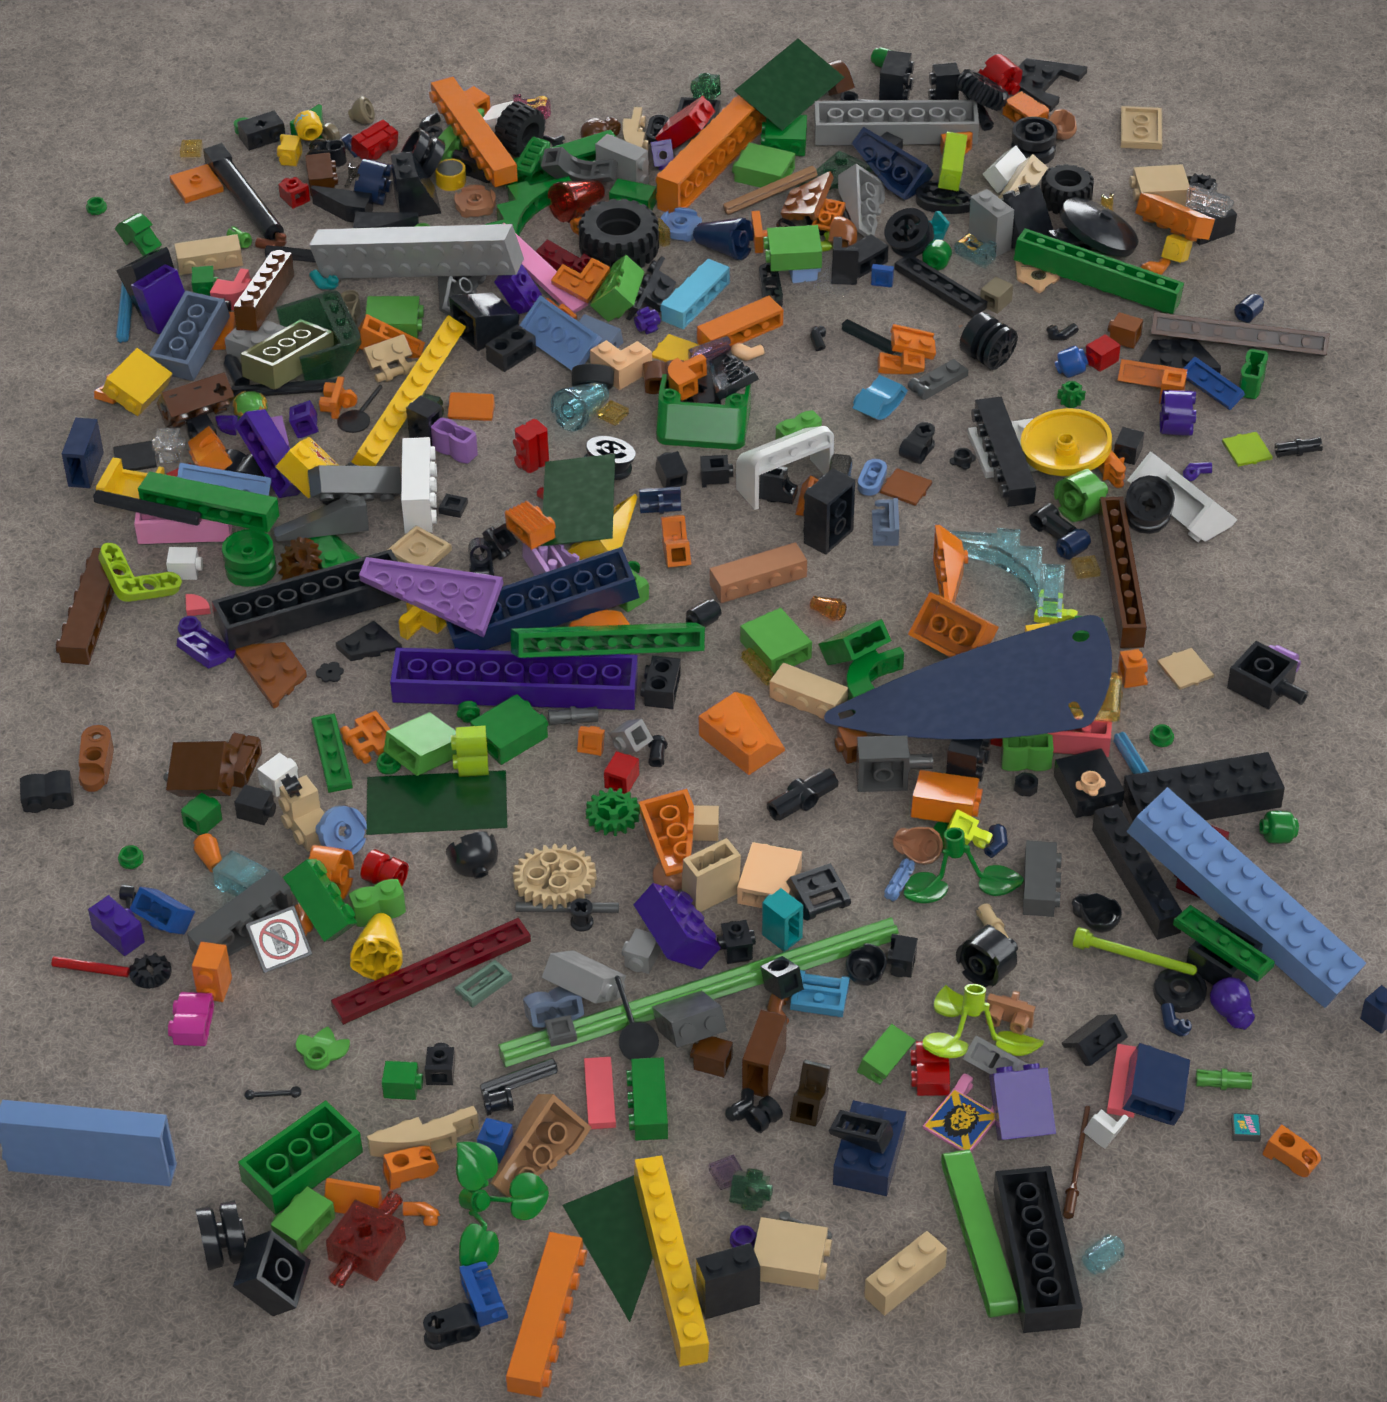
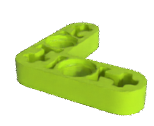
M114 543L102 545L98 558L116 596L120 600L131 602L172 596L179 591L182 580L178 574L164 572L134 577L121 548ZM119 569L123 571L124 575H117L113 570ZM143 584H150L154 589L148 590Z

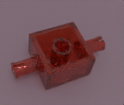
M388 1191L378 1208L369 1206L356 1199L326 1240L328 1260L338 1264L328 1276L329 1281L334 1286L340 1282L338 1288H343L353 1272L376 1282L379 1280L406 1240L404 1221L393 1216L398 1207L403 1203L400 1195L394 1194L393 1191Z

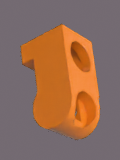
M1282 1124L1268 1140L1262 1154L1270 1160L1276 1158L1288 1166L1293 1173L1301 1177H1308L1321 1161V1156L1314 1147Z
M429 1146L411 1147L387 1153L383 1156V1174L390 1191L400 1188L403 1182L433 1176L439 1169L434 1153Z

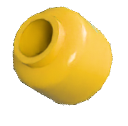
M306 110L300 112L295 117L294 126L297 135L302 140L312 141L322 134V123L315 112Z

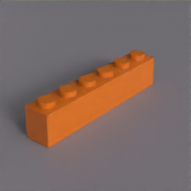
M549 1232L506 1374L508 1392L541 1398L544 1387L549 1388L551 1384L552 1370H550L551 1363L557 1362L559 1355L557 1342L559 1338H564L566 1331V1321H564L566 1314H571L573 1307V1297H571L573 1290H578L580 1283V1273H578L580 1266H585L587 1259V1250L583 1249V1238Z

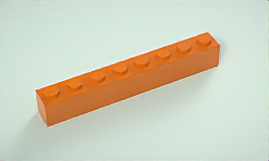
M449 77L431 82V91L429 92L431 102L437 105L439 113L443 114L446 123L451 125L455 136H459L463 147H466L470 157L476 160L478 168L483 170L487 181L490 180L494 187L518 181L516 162L455 78Z

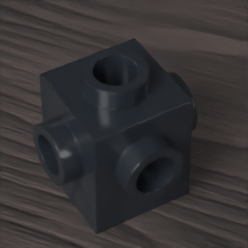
M506 523L496 529L492 526L482 533L483 539L488 542L492 561L496 558L501 561L511 554L510 549L518 543L512 532L507 529ZM480 548L481 552L484 553L485 549Z
M747 920L721 923V934L717 935V942L721 947L720 950L724 951L727 964L753 960V945L756 944L754 930H749Z

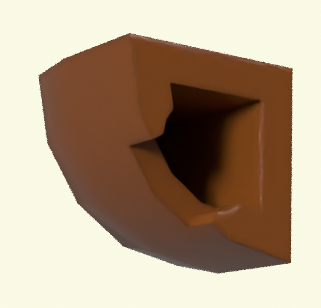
M835 217L831 224L828 241L833 245V237H842V248H847L856 243L857 229L855 224L846 217Z

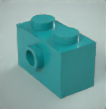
M780 888L774 894H769L762 902V935L784 952L803 938V904Z

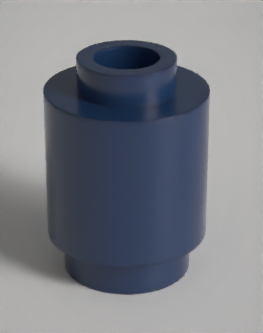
M1258 294L1247 295L1235 306V316L1238 320L1245 323L1251 322L1262 312L1264 300Z
M1074 529L1057 540V553L1067 560L1072 559L1088 548L1091 544L1090 535L1084 529Z

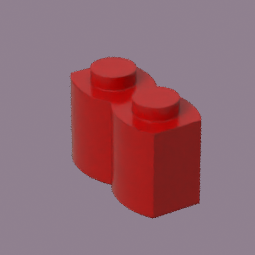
M916 1041V1050H911V1066H916V1071H911V1087H917V1096H948L950 1094L949 1058L939 1057L924 1049L923 1041Z

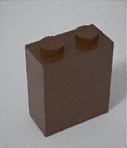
M226 741L173 742L166 791L178 797H196L201 792L207 796H231V790L234 785V768L238 757L237 748Z
M760 1011L742 1059V1090L750 1088L754 1090V1095L761 1097L770 1095L786 1051L787 1016L777 1012Z

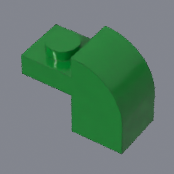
M141 213L130 216L115 227L124 243L128 245L133 242L142 256L162 246L150 228L153 224Z

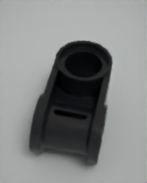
M313 140L309 145L310 151L306 154L330 152L331 161L335 160L336 167L343 166L347 162L344 142L341 140Z
M928 422L916 425L908 437L902 441L899 448V456L922 464L926 456L935 447V441L933 440V435L935 434L934 425Z
M478 537L472 539L468 545L469 572L495 576L488 542ZM477 548L485 549L484 553L480 555L474 554V551Z
M459 1303L447 1309L431 1312L423 1320V1327L426 1331L424 1343L433 1350H440L457 1343L471 1341L481 1332L469 1303ZM438 1335L441 1336L440 1342H438Z

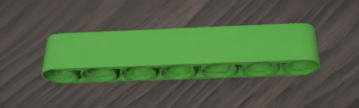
M970 1149L941 1154L942 1169L987 1316L992 1318L1018 1313L1016 1292Z

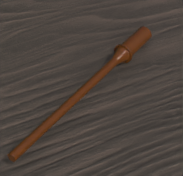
M1085 1106L1072 1181L1069 1188L1065 1191L1066 1198L1063 1217L1067 1219L1074 1217L1076 1201L1079 1196L1077 1179L1086 1135L1083 1131L1088 1123L1090 1106Z

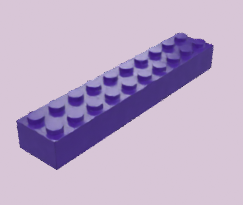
M396 648L390 681L392 703L459 705L465 701H473L477 705L497 706L518 694L524 701H528L532 707L570 708V706H575L576 708H588L597 706V709L635 710L638 661L637 655L627 654L518 658L511 651Z

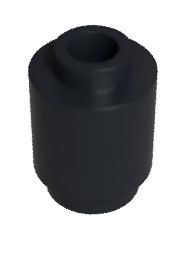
M713 599L704 600L687 610L686 623L696 622L707 627L721 616V608Z

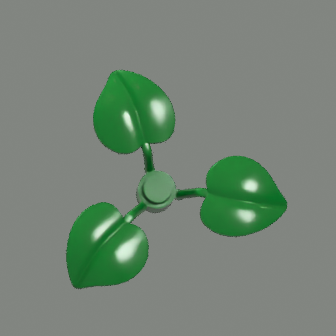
M938 821L933 829L940 834L943 841L941 852L943 853L940 873L937 877L930 872H918L912 875L905 884L903 895L905 898L917 903H932L942 899L948 892V884L941 881L944 877L948 856L957 859L962 857L964 853H966L977 876L981 878L978 883L980 890L988 895L1002 896L1021 886L1024 878L1016 871L1001 865L987 866L984 873H982L970 852V846L965 844L964 831L956 827L947 829L949 823Z
M458 1142L456 1143V1175L460 1185L464 1188L459 1194V1204L462 1208L470 1210L469 1215L473 1216L480 1223V1225L471 1223L464 1229L459 1244L460 1266H469L478 1262H486L489 1266L498 1255L499 1240L495 1232L487 1230V1223L478 1212L487 1209L490 1202H511V1215L520 1220H529L537 1216L544 1208L548 1200L549 1191L539 1176L534 1173L524 1172L518 1174L512 1180L509 1188L511 1197L489 1196L482 1188L488 1186L489 1182L487 1179L494 1177L498 1171V1161L495 1153L489 1147L480 1143Z

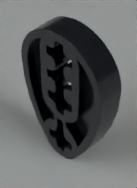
M938 180L924 182L917 188L916 203L920 208L930 212L940 211L942 214H961L970 212L972 195L960 187L959 191L938 188Z

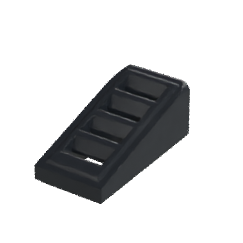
M844 1110L838 1112L829 1129V1133L833 1136L881 1154L885 1152L893 1137V1130L889 1120ZM846 1122H850L847 1129H844L843 1127Z

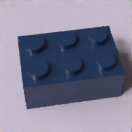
M853 1100L849 1112L889 1120L893 1130V1137L883 1154L841 1139L833 1166V1185L887 1196L905 1134L907 1112ZM846 1122L844 1129H847L850 1122Z

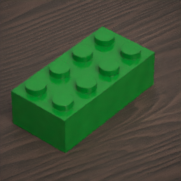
M325 1100L238 1161L241 1181L276 1215L288 1207L293 1197L300 1194L307 1186L313 1189L363 1153L361 1134Z

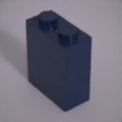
M75 417L61 453L68 487L91 488L104 453L98 419Z
M1139 1043L1130 1057L1122 1109L1174 1126L1184 1111L1190 1059Z

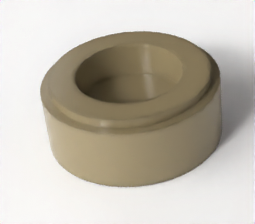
M326 123L322 126L321 136L324 140L340 139V132L334 124Z

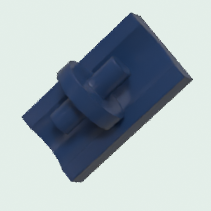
M680 487L639 489L640 513L659 512V514H664V512L682 511Z

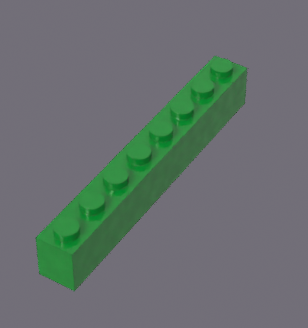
M1026 228L1016 242L1013 260L1024 265H1030L1042 271L1059 275L1062 278L1079 282L1082 285H1088L1103 292L1120 296L1123 299L1140 303L1143 306L1160 310L1163 313L1174 314L1180 304L1184 282Z
M696 622L511 629V653L518 658L705 650V627Z

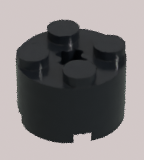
M987 924L957 948L956 961L958 964H962L965 969L962 973L970 982L985 988L987 986L993 987L1016 967V951L1018 946L1013 939L1007 938L1002 932Z

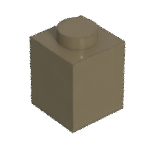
M996 276L981 289L980 295L981 298L988 301L986 309L998 314L1012 301L1013 284Z

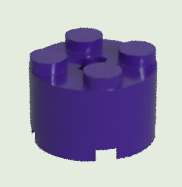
M1162 391L1160 403L1162 404V409L1159 417L1161 434L1193 435V423H1196V410H1193V405L1196 402V391Z

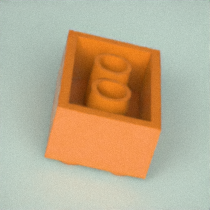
M929 592L908 635L952 657L991 643L999 627L946 598Z

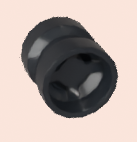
M766 1095L759 1101L757 1106H751L747 1109L744 1115L750 1127L757 1133H762L769 1127L771 1122L775 1123L781 1119L783 1112L777 1101L771 1096Z

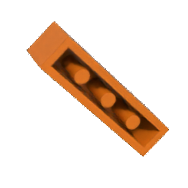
M766 296L697 326V343L702 345V348L712 357L730 349L736 343L742 344L783 326L784 309L770 296Z

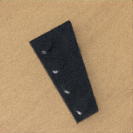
M728 350L709 360L715 392L719 400L727 398L729 395L737 393L740 389L759 380L755 371H751L741 360L738 361Z

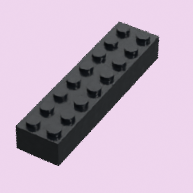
M390 549L213 600L212 607L215 624L229 651L399 602L401 599L360 581L359 577L366 557L398 562L397 558Z

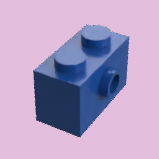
M139 887L130 907L132 912L149 921L150 926L158 930L177 934L186 933L195 914L193 909L158 889Z

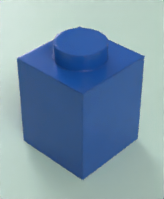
M486 1118L477 1137V1143L489 1147L495 1153L499 1164L513 1138L512 1124Z

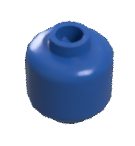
M1071 346L1059 351L1057 354L1058 361L1054 362L1058 373H1064L1067 378L1085 372L1086 365L1089 364L1083 348L1079 349L1077 346Z

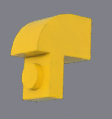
M407 602V613H404L398 620L400 636L406 640L414 635L422 626L436 634L447 626L444 619Z

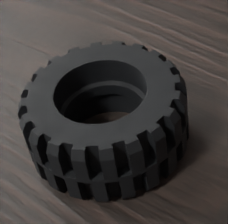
M610 199L608 202L601 201L598 205H593L586 210L579 220V250L581 256L586 254L609 266L610 269L613 263L625 255L640 268H643L645 263L649 264L658 253V219L651 209L644 204L640 205L638 201L632 200L631 202L627 199Z

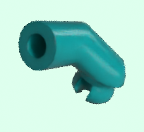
M313 270L309 274V277L319 289L334 290L338 287L339 278L336 275H329L328 278H323L318 270Z

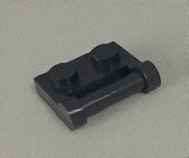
M831 863L791 876L786 881L795 899L803 904V919L806 921L814 919L818 914L838 907L843 909L851 904L850 896ZM830 892H834L836 896L815 905L810 900Z

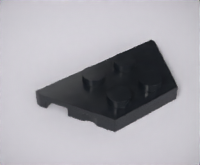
M1153 339L1139 362L1183 369L1196 357L1219 374L1221 372V365L1196 339Z

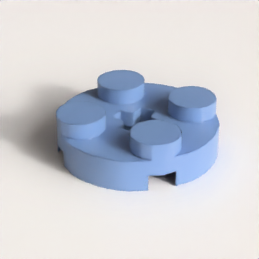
M675 208V212L671 213L668 210L660 218L662 236L686 242L692 241L694 239V228L699 223H702L701 216L699 218L697 212L690 208Z
M335 806L324 813L315 829L322 846L350 850L354 855L365 843L364 829L367 830L365 818L357 809L347 806ZM340 826H346L344 831L346 835L344 837L339 835Z

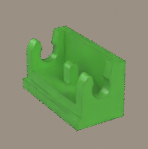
M891 1024L862 1058L857 1073L880 1085L883 1081L881 1078L886 1079L889 1073L914 1045L916 1040Z

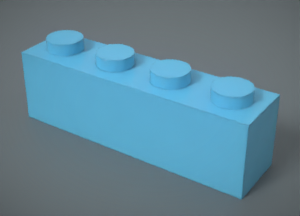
M707 259L702 265H699L697 270L690 277H687L685 282L662 302L660 307L662 321L684 329L730 283V267L711 259Z

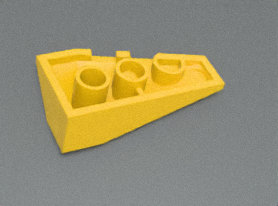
M633 494L614 507L612 539L576 542L567 551L571 554H577L581 561L622 547L638 498L636 494Z

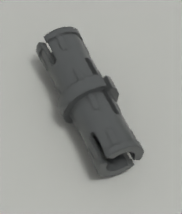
M570 706V709L548 710L549 725L571 724V726L582 722H598L597 706L588 708Z

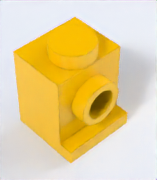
M281 134V145L277 147L279 162L281 165L297 166L303 152L301 138L296 135Z

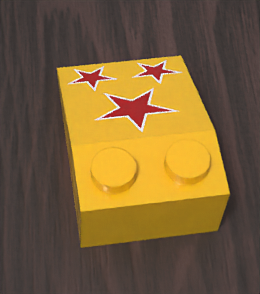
M307 437L291 448L275 467L309 499L311 496L308 470L318 465H340L316 442Z

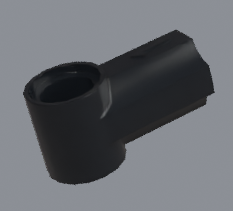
M1047 503L1029 516V522L1038 532L1045 530L1056 539H1060L1074 529H1077L1063 519L1058 509L1051 503Z

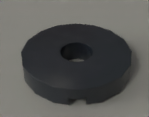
M1165 969L1160 972L1155 980L1153 991L1155 999L1160 1005L1171 1003L1174 1006L1175 1012L1186 1013L1198 1009L1204 1003L1207 986L1205 980L1197 972L1194 975ZM1182 986L1186 988L1187 991L1177 992L1176 990H1174V987Z

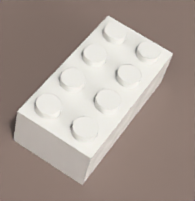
M430 437L403 438L401 501L405 534L415 526L430 533L432 532L433 524L437 523V512L433 510V508H437V496L433 493L437 492V479H435L437 477V464L432 462V460H436L435 446L430 444Z

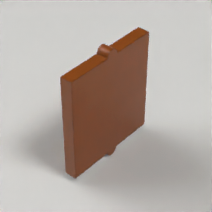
M897 468L890 478H886V483L880 489V493L916 506L920 499L926 496V491L932 485V480Z

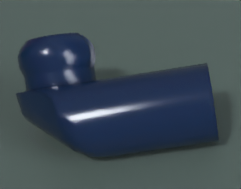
M1001 824L992 825L988 832L992 833L993 841L984 848V852L990 858L996 856L1008 844L1007 830Z

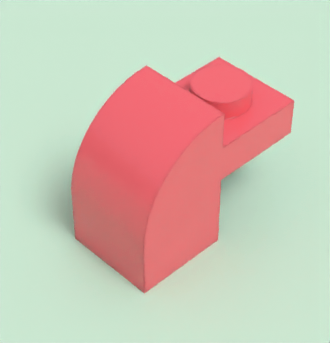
M241 268L234 281L217 279L210 291V296L225 298L226 301H231V310H234L235 303L252 280L250 279L249 270Z

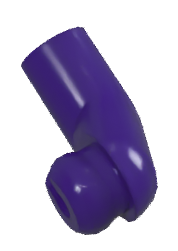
M1190 463L1184 469L1183 477L1188 481H1194L1200 474L1212 473V463Z

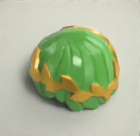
M255 391L241 392L235 397L232 405L234 415H238V420L247 411L268 410L265 396Z

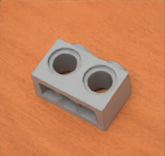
M977 1035L963 1058L989 1074L996 1073V1068L1012 1066L1013 1071L1023 1070V1065H1027L1024 1061Z

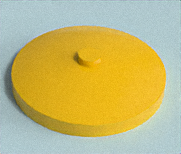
M1073 408L1056 409L1035 417L1026 425L1021 434V448L1027 463L1036 470L1054 476H1070L1084 469L1091 471L1108 458L1112 449V433L1108 424L1094 413Z

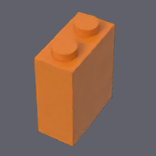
M920 770L913 793L911 817L950 823L952 815L957 809L971 817H978L983 789L978 788L979 778Z

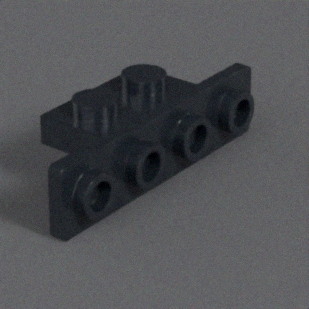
M663 256L657 262L653 260L647 269L649 274L646 273L642 279L641 284L643 286L639 287L634 306L628 309L630 312L626 317L627 320L630 321L643 302L660 313L662 302L671 295L677 282L659 271L665 260Z

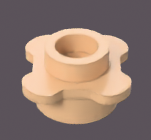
M1086 771L1082 774L1081 780L1076 782L1075 786L1078 790H1083L1090 796L1098 795V790L1104 787L1106 782L1097 772Z

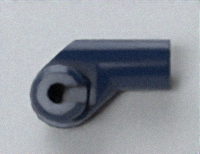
M1166 1003L1161 1005L1165 1029L1179 1037L1188 1035L1192 1029L1191 1022L1188 1019L1185 1021L1184 1019L1176 1018L1173 1004Z

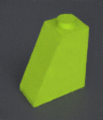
M947 132L939 168L938 188L959 191L967 135Z

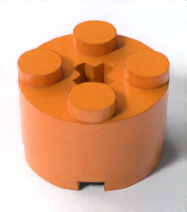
M312 845L309 859H317V861L319 860L324 864L327 869L326 875L331 882H334L339 887L341 898H346L353 882V878L349 877V870H354L352 852L341 848Z

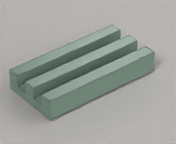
M493 960L456 986L455 993L458 996L461 995L462 999L465 1002L468 1001L469 1005L473 1008L510 982L512 974L499 962ZM496 969L498 970L497 972H495L494 974H492L490 977H486V976H488L490 973H492L493 971H495ZM479 982V984H478L476 987H474L473 989H471V990L468 991V992L466 991V990H468L469 988H471L473 985H475L476 983Z

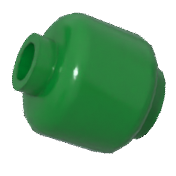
M933 240L928 243L923 251L922 260L937 271L943 270L951 259L952 249L943 240Z
M1269 811L1265 814L1264 819H1261L1259 822V832L1263 834L1264 839L1268 843L1288 844L1297 837L1299 823L1297 818H1294L1293 814L1289 811Z

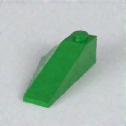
M337 535L308 538L319 545L318 550L322 551L321 555L318 556V559L322 560V563L318 564L319 569L362 558Z

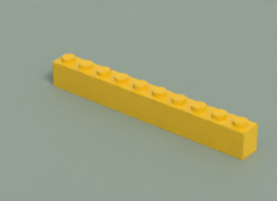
M449 315L446 317L351 463L357 466H376L407 419L406 407L419 396H422L466 326Z

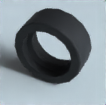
M582 364L572 368L571 385L574 388L602 391L613 387L614 369L609 366Z

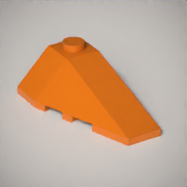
M935 525L933 562L939 595L955 603L964 573V564H968V551L963 550L962 540L941 525Z
M687 789L639 801L643 827L666 877L682 873L683 859L692 855L694 805Z

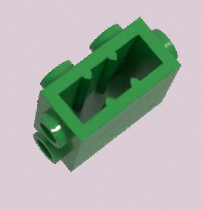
M800 115L782 131L767 118L766 122H762L761 145L793 152L795 156H805L807 115Z

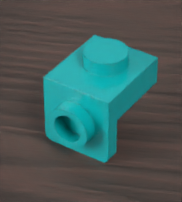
M935 211L930 221L934 228L933 240H943L950 223L940 211Z

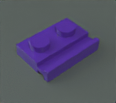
M201 628L199 633L194 631L177 638L176 646L208 669L226 662L227 658L233 659L235 657V650L229 651L226 643L204 628Z

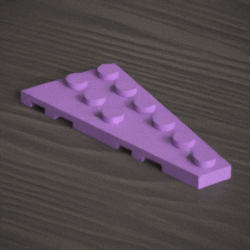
M366 557L359 574L360 581L482 637L486 633L503 586V577L369 557Z

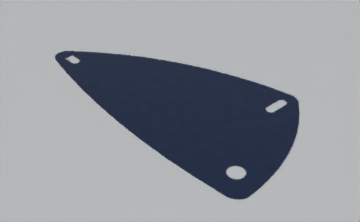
M1085 615L1051 624L960 653L894 679L828 710L824 715V720L831 725L865 732L929 739L1011 738L1084 728L1089 726L1096 718L1109 688L1112 673L1110 639L1103 620L1095 615ZM1081 630L1087 631L1090 635L1083 642L1074 641L1072 638L1075 632ZM1077 702L1084 714L1082 719L1074 718L1068 706L1069 703ZM851 709L856 711L853 716L841 720L838 713Z

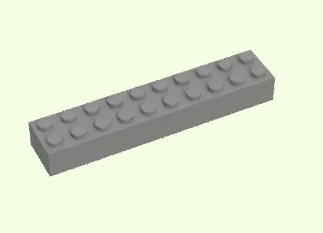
M512 224L318 229L309 245L323 278H328L329 275H336L339 279L516 275L524 260Z

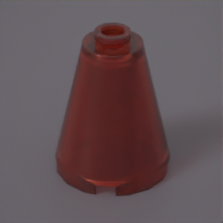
M598 180L557 182L549 188L548 199L551 198L552 204L549 205L554 217L563 223H570L572 219L579 218L585 210L596 205L605 196L604 186Z

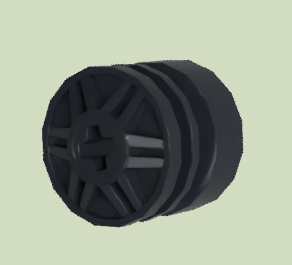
M980 312L964 328L959 346L960 350L973 359H978L980 363L991 370H996L1005 364L1013 354L1017 345L1018 335L1017 331L1004 323H1000L993 316L986 312Z
M1147 475L1139 477L1131 483L1126 493L1125 508L1128 525L1133 530L1139 533L1152 534L1161 531L1167 526L1171 519L1175 495L1173 488L1166 480L1158 476ZM1147 506L1151 507L1149 511L1145 510Z

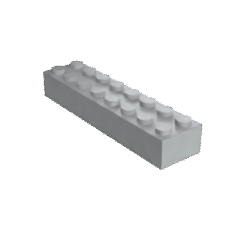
M974 100L815 101V145H852L853 140L863 127L878 136L889 132L903 139V145L941 144V134L968 131L973 133L972 144H978L979 118L977 102Z

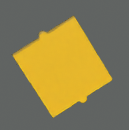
M668 334L662 342L658 343V347L652 352V357L664 362L676 358L686 361L695 357L702 349V345Z

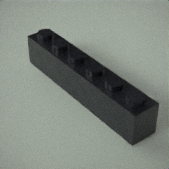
M1002 396L976 399L975 409L971 410L972 421L977 424L978 437H982L983 450L988 453V463L990 468L993 467L995 482L1000 485L1001 498L1005 499L1007 507L1034 504L1036 485Z
M1115 804L1094 810L1092 831L1156 939L1159 940L1180 934L1181 930L1175 927L1173 923L1174 919L1182 913V910L1145 848L1127 833L1131 825L1119 805Z

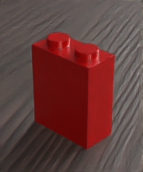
M701 96L669 118L655 138L657 141L671 139L672 149H675L704 128L715 113L712 104L704 96Z

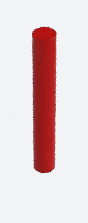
M53 956L51 962L52 967L126 978L130 974V967L56 956Z

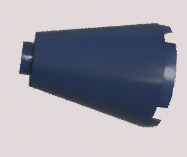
M740 217L699 223L694 228L693 237L697 244L733 259L743 260L751 252L752 248L749 247V243L754 240V230L750 220Z

